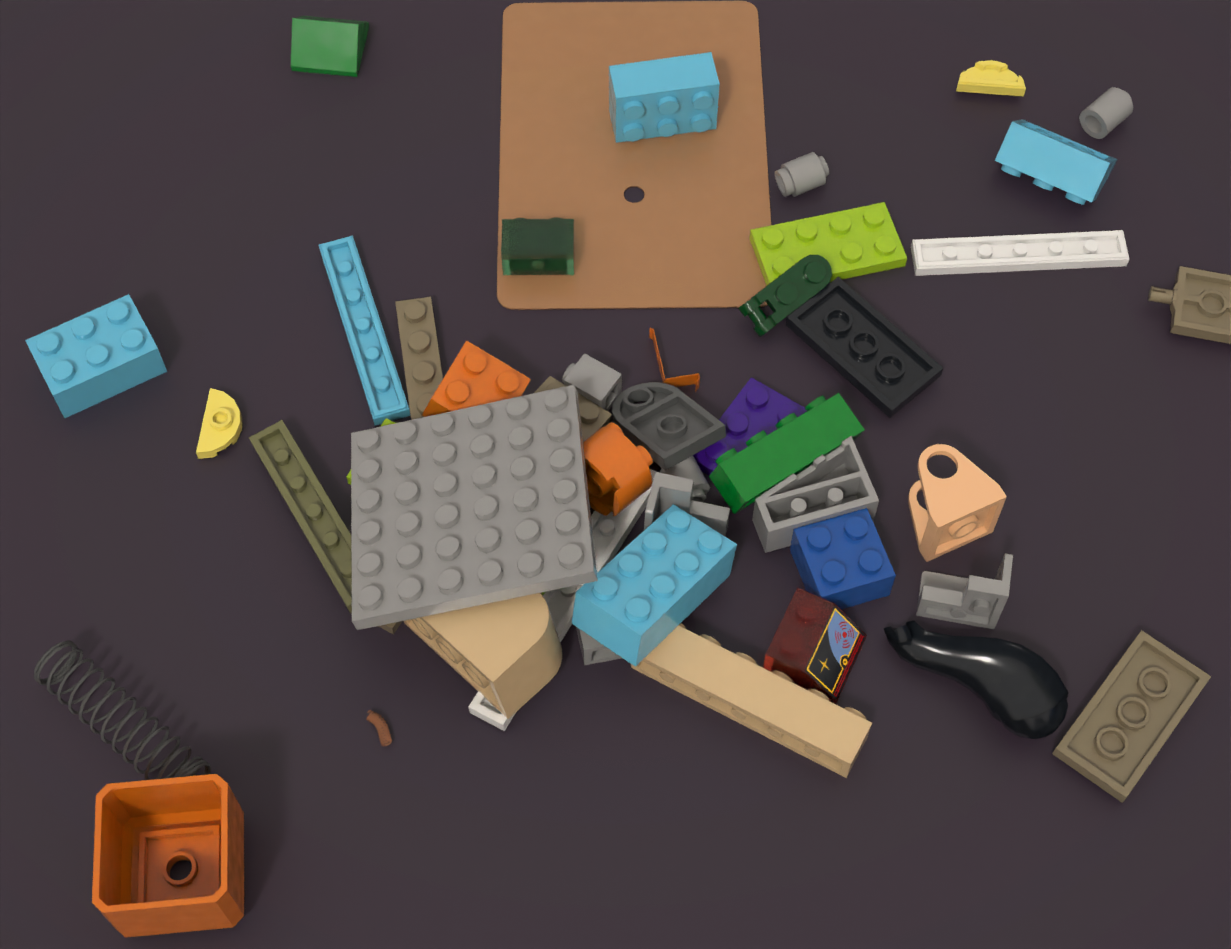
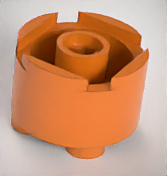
M612 422L607 424L583 442L590 507L598 513L607 516L610 512H613V516H617L651 487L652 475L649 466L653 463V459L650 453L643 446H635L624 435L617 424Z

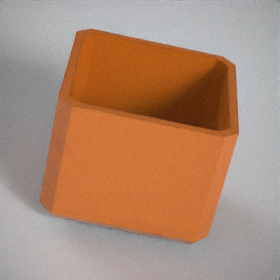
M218 774L106 784L96 794L92 904L125 938L233 928L244 917V812L228 783ZM181 860L191 862L192 869L186 878L182 880L170 878V870L176 862Z

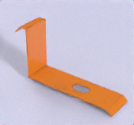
M650 328L649 338L654 343L662 382L674 387L696 384L695 391H697L700 384L699 373L665 379L654 329Z

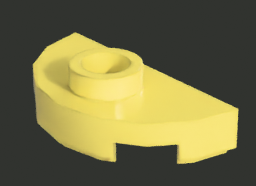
M987 60L976 62L974 67L960 74L956 92L1024 97L1026 87L1023 78L1020 75L1018 77L1009 70L1007 64Z
M210 388L196 450L198 459L218 456L217 452L226 449L231 443L234 445L237 442L242 431L241 412L235 400L224 391Z

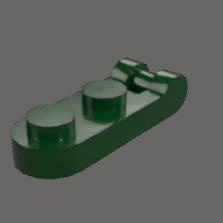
M808 255L744 302L738 309L744 317L748 315L755 325L754 331L761 337L826 287L832 276L831 266L822 256ZM763 302H766L773 311L768 317L759 307Z

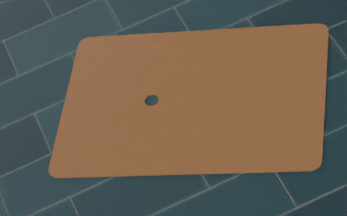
M747 1L514 3L509 5L503 12L497 257L498 302L503 307L511 310L738 308L763 289L766 283L749 239L751 229L771 226L757 8ZM712 52L720 83L716 129L676 134L669 137L661 136L640 139L634 142L616 143L609 113V66ZM630 187H638L643 190L644 198L640 202L632 203L625 199L624 192ZM763 302L759 307L767 306V303Z

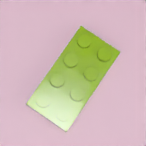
M885 202L750 230L749 239L766 286L808 255H819L829 262L832 270L830 282L837 277L843 280L904 267L907 261L906 253Z

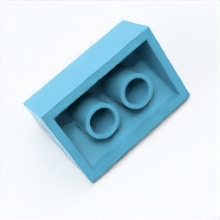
M1023 119L1012 121L995 158L996 162L1003 164L1001 167L1002 171L1016 177H1020L1022 173L1034 177L1033 184L1049 191L1057 187L1067 192L1065 198L1084 205L1086 200L1093 202L1097 199L1118 160Z

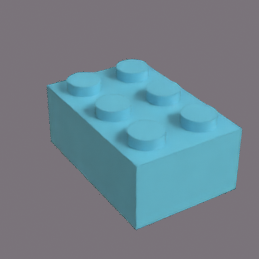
M712 52L609 66V113L616 143L634 142L640 139L661 136L669 137L676 134L716 129L720 83Z
M129 294L25 340L64 418L167 372L159 349Z

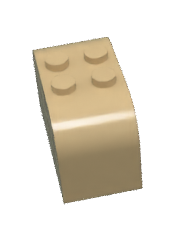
M542 592L404 621L416 635L479 691L507 719L512 717L550 682L558 672L562 662V646L548 605L541 595Z

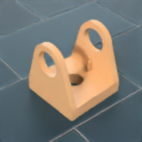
M936 444L926 448L921 453L918 461L920 480L915 482L909 491L908 505L918 549L925 561L928 562L992 533L1007 496L997 482L954 447ZM945 455L955 462L957 472L949 478H937L929 472L926 463L932 456ZM920 490L923 491L927 510L922 508L917 501V493Z

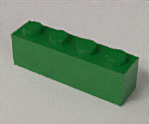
M840 393L827 400L823 395L816 398L805 407L807 412L799 417L795 413L789 414L775 425L777 430L768 435L763 430L746 442L748 447L737 453L735 448H732L715 460L718 466L709 475V478L734 514L754 503L755 498L790 475H797L811 466L813 460L822 454L826 456L840 447L842 441L852 436L853 441L859 437L865 429Z

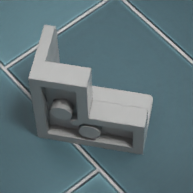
M655 472L645 510L644 530L674 504L726 537L730 508L692 500L693 479Z
M1004 554L994 579L969 575V578L924 571L921 575L916 616L995 629L1009 597L1013 555Z

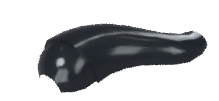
M914 620L906 622L900 628H892L891 626L884 628L889 644L902 660L917 668L952 679L968 688L984 702L991 715L1002 722L1004 727L1021 738L1039 739L1052 734L1063 723L1068 709L1067 697L1069 692L1058 673L1040 655L1025 646L999 638L952 636L925 631Z

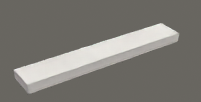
M1123 230L914 239L911 243L915 276L1127 266L1129 262Z

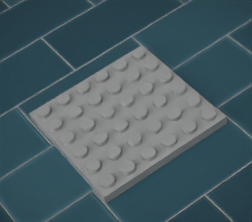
M575 385L351 433L352 623L357 630L598 581L579 399Z

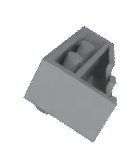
M852 436L842 441L841 446L826 456L822 454L813 460V464L799 474L790 475L755 498L752 521L765 553L790 546L793 529L861 509L867 508L874 522L879 499Z

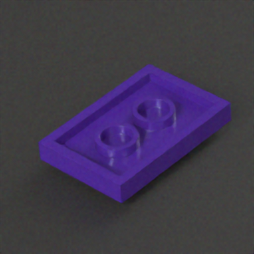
M751 377L719 419V421L725 424L726 437L692 456H694L701 471L709 476L718 466L715 460L728 450L735 448L738 453L748 447L746 442L757 433L765 430L768 435L777 430L775 425L789 414L795 413L799 417L807 411L803 406Z

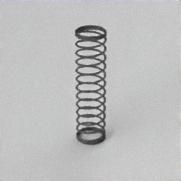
M67 640L55 644L37 662L34 669V679L36 682L47 686L50 694L58 695V701L61 704L68 705L69 711L72 714L79 715V720L83 724H90V730L95 734H101V740L104 743L112 744V750L115 753L123 754V760L126 763L134 764V770L137 773L145 774V780H151L148 777V773L162 765L163 767L157 779L170 778L174 774V778L189 775L195 776L203 766H205V770L202 775L211 773V765L206 760H203L202 756L194 757L188 761L192 752L190 746L177 750L181 739L179 736L167 739L169 735L168 726L156 729L158 725L157 717L145 719L148 710L146 707L135 709L137 703L135 697L124 699L126 690L124 687L114 689V678L103 679V668L93 669L94 661L91 658L82 660L83 651L78 649L73 641ZM71 646L72 650L57 661L50 671L48 678L40 679V672L48 659L62 648ZM79 652V659L77 660L76 664L72 666L77 658V653ZM69 656V659L66 661V663L56 673H54L56 668L61 664V662ZM90 662V667L86 674L75 685L61 692L68 676L82 663ZM100 671L101 676L92 689L82 697L72 701L76 690L92 673ZM111 681V687L104 697L95 705L83 711L90 695L100 685ZM60 682L58 692L50 688V685ZM121 690L122 696L117 704L104 716L94 720L97 711L106 699L113 693ZM72 691L68 702L61 698L62 694ZM132 700L133 705L129 712L118 723L105 730L108 721L116 710L124 703ZM82 701L79 711H75L72 708V704ZM94 709L90 721L82 717V714ZM143 710L144 714L137 725L126 735L116 739L127 720L136 712ZM105 719L101 731L93 727L94 723ZM155 720L151 731L139 743L127 749L138 730L147 722ZM117 728L112 741L104 737V733ZM166 730L161 742L147 755L138 759L150 739L158 732ZM128 738L123 751L115 747V743ZM176 739L177 743L170 754L159 764L150 768L157 754L169 742ZM140 746L135 759L129 760L126 757V753ZM188 749V753L180 765L170 774L161 778L171 761L178 754ZM151 756L146 769L140 770L137 767V763Z

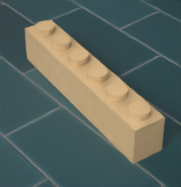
M682 623L636 667L631 664V668L845 778H847L872 726V722L866 720V717L858 710L850 707L842 708L830 702L829 698L822 692L815 689L806 690L794 684L792 679L786 674L776 670L770 672L758 666L756 661L750 656L741 652L735 654L721 647V644L713 637L705 634L699 636L687 630Z

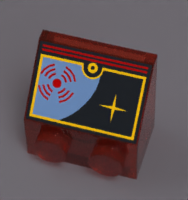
M797 588L765 654L763 668L770 672L773 670L780 671L789 676L794 684L806 690H818L825 694L830 702L837 704L867 635L835 603Z

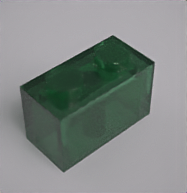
M558 217L550 219H502L501 258L503 275H574V219Z

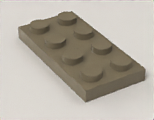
M1141 630L1052 754L1123 803L1211 676Z

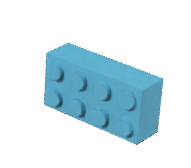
M673 504L597 572L598 581L585 583L576 591L572 624L636 667L730 576L737 544Z

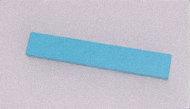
M353 235L319 244L321 257L374 425L382 424L386 418L394 421L410 416L409 406Z

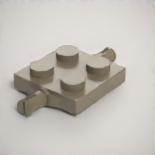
M1179 266L1173 290L1154 286L1150 287L1148 301L1169 304L1172 314L1170 333L1231 344V275Z

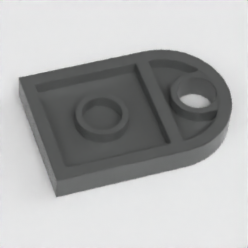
M648 382L632 386L620 393L612 406L614 423L621 428L624 435L635 446H643L650 453L653 461L665 471L726 437L725 424L681 390L670 384ZM640 401L645 402V403H642V404H633V403H635V402H640Z

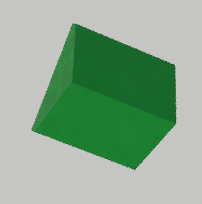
M312 16L292 18L291 70L357 77L369 30V22Z

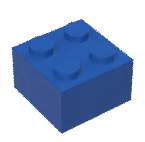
M867 508L793 529L790 552L816 617L831 613L834 605L839 610L890 595L896 574Z

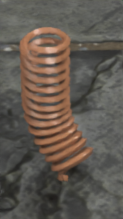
M369 710L367 713L370 712L366 720L374 724L376 730H378L380 743H382L381 746L391 744L392 738L388 724L377 712Z

